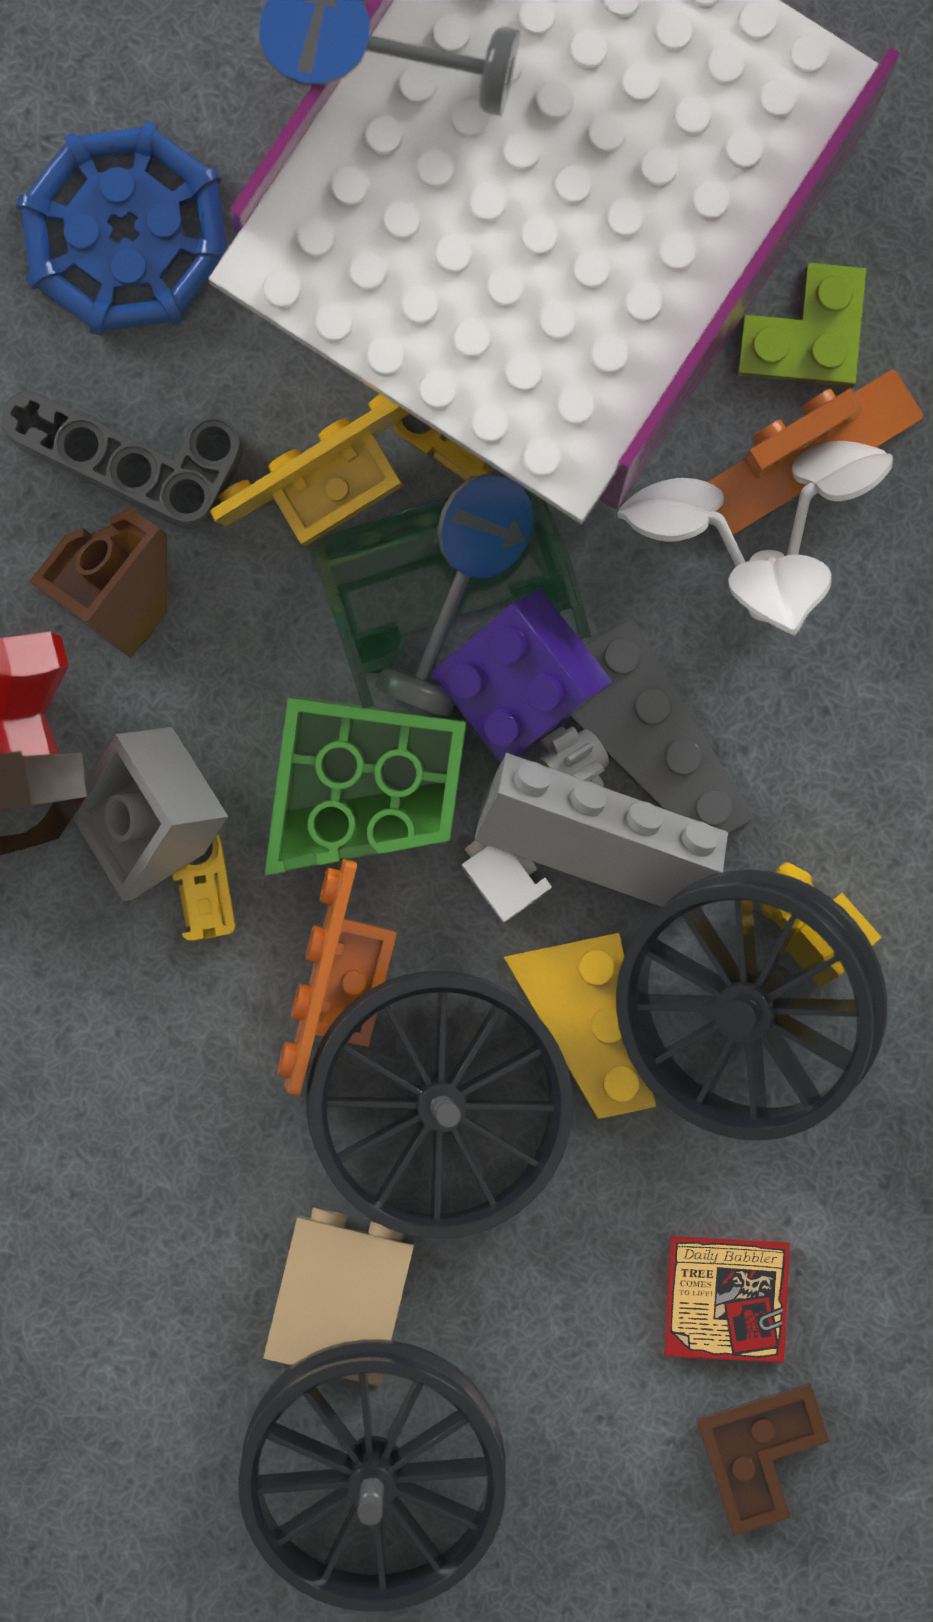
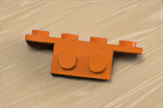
M895 370L888 371L855 392L849 388L836 396L832 389H828L817 395L801 407L805 413L804 417L787 427L781 419L768 425L751 438L755 446L749 450L744 460L708 481V483L719 488L724 494V503L716 512L724 516L733 536L800 495L802 488L806 485L794 479L792 464L795 458L807 448L830 441L856 442L878 448L921 421L923 418L922 411Z
M342 858L338 862L337 869L327 868L324 876L320 902L328 904L323 927L314 925L310 933L305 960L314 962L309 984L299 983L291 1018L300 1021L294 1043L285 1041L283 1044L277 1069V1076L285 1077L284 1087L288 1094L297 1096L301 1094L315 1035L324 1037L334 1020L350 1003L374 986L385 982L397 932L394 929L344 918L357 868V863L352 859ZM377 1013L359 1027L348 1043L369 1047Z

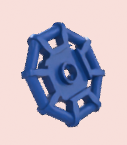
M145 122L143 127L80 136H76L72 132L65 136L64 140L66 143L26 195H19L16 208L21 210L29 266V274L26 276V280L31 289L39 288L90 327V333L100 336L107 330L172 322L175 326L184 320L183 313L209 281V277L229 249L226 245L218 187L222 178L216 168L208 169L158 131L157 124ZM135 152L134 166L129 169L113 167L105 172L98 173L92 160L94 157ZM152 158H156L186 182L172 192L147 173L152 163ZM78 166L80 172L87 180L66 207L51 201ZM196 199L202 239L184 237L180 206ZM128 215L135 217L137 220L134 223V228L139 233L138 238L133 242L128 238H123L118 244L113 242L111 237L114 230L110 222L115 217L122 220L127 218ZM46 219L64 222L67 254L51 259ZM182 252L195 257L194 262L170 292L169 288L162 281L163 276ZM75 267L101 286L96 300H92L64 279L63 276ZM151 286L156 298L153 301L113 306L115 291L125 290V288Z

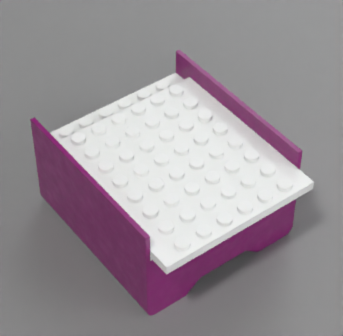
M368 0L365 8L370 18L371 36L484 60L490 39L496 29L500 27L519 29L517 57L502 116L488 114L479 105V89L482 75L366 51L361 63L345 78L324 86H311L229 209L236 238L209 277V282L212 286L580 524L584 522L597 500L617 509L870 124L901 53L890 46L880 63H877L780 0Z

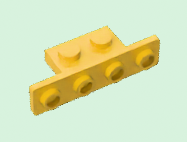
M379 394L368 404L371 411L352 423L349 418H343L332 423L318 434L321 442L303 453L299 449H293L282 454L268 465L271 473L251 484L247 479L227 488L219 495L221 504L209 512L215 522L226 527L274 498L300 544L307 546L405 486L375 435L405 418L410 413Z

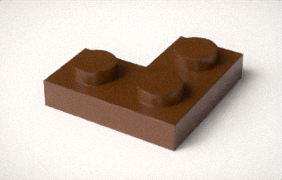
M806 1383L696 1418L733 1536L791 1518L773 1460L829 1442L811 1384Z

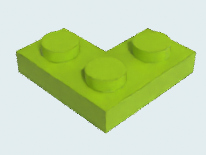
M808 263L806 266L801 320L744 314L738 376L854 387L856 384L866 268Z

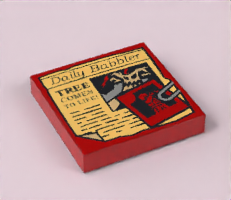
M670 1236L664 1355L670 1357L784 1363L790 1243Z

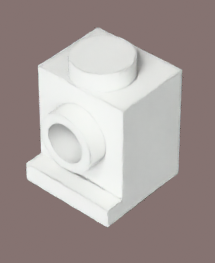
M474 841L464 849L470 856V859L462 864L463 870L503 924L552 888L546 878L537 884L533 882L529 875L536 871L537 867L531 860L478 841Z

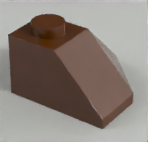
M128 509L111 516V526L91 534L85 528L65 535L29 582L129 658H132L139 647L151 637L155 627L167 613V534L132 509Z

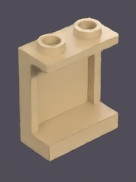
M313 1207L310 1218L299 1215L263 1359L294 1365L299 1360L316 1351L339 1343L367 1339L391 1340L414 1243L404 1241V1234L388 1229L373 1221L370 1223L368 1232L346 1227L347 1215ZM367 1374L368 1384L380 1387L383 1374ZM359 1375L342 1377L359 1382Z

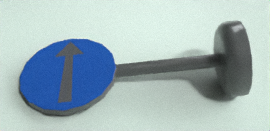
M267 0L260 15L259 41L267 61L282 77L298 84L324 86L343 79L361 63L366 51L482 75L479 89V105L481 109L488 114L502 116L517 57L519 29L509 27L496 29L490 39L484 60L371 36L370 18L363 0Z
M485 473L469 478L452 492L441 511L437 531L442 554L448 564L458 571L417 672L414 673L392 666L386 667L381 671L375 685L379 690L423 710L442 716H451L455 704L441 685L430 679L431 672L435 667L470 578H488L503 573L519 560L530 541L534 524L532 502L521 485L505 475Z

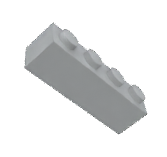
M506 753L482 800L474 840L663 907L672 897L687 886L703 878L723 872L728 832L654 806L651 803L601 787L595 783L545 767L537 762Z

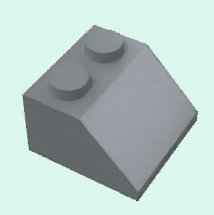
M173 727L115 734L86 781L87 797L73 816V820L122 901L133 900L204 855L228 818L219 800Z

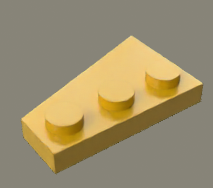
M619 933L503 957L535 1013L558 1043L570 1073L597 1119L656 1107L653 1092L641 1079L629 1059L618 1026L616 989L621 963L624 958Z

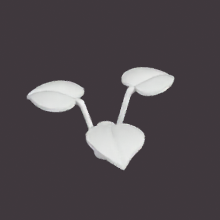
M849 441L823 442L801 452L792 464V475L796 481L806 486L802 488L787 556L776 550H763L755 553L750 558V561L745 562L724 516L716 512L724 503L723 492L716 486L698 479L674 478L647 486L631 496L620 507L618 519L625 520L638 533L660 541L689 539L702 533L708 527V524L715 526L735 565L728 579L732 595L749 610V614L753 618L769 622L795 636L808 614L826 596L831 586V572L823 562L798 554L811 499L819 493L828 500L839 502L865 494L877 486L889 473L893 466V456L879 448Z

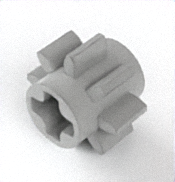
M561 726L539 741L545 753L540 755V758L535 762L584 781L595 783L601 787L605 786L599 774L604 772V769L609 765L608 755L600 740L591 731L584 729L577 733L573 726L568 730Z

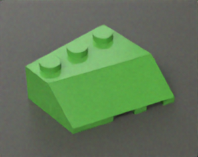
M289 697L286 707L264 876L303 867L339 862L342 858L351 859L450 841L468 720L306 697Z

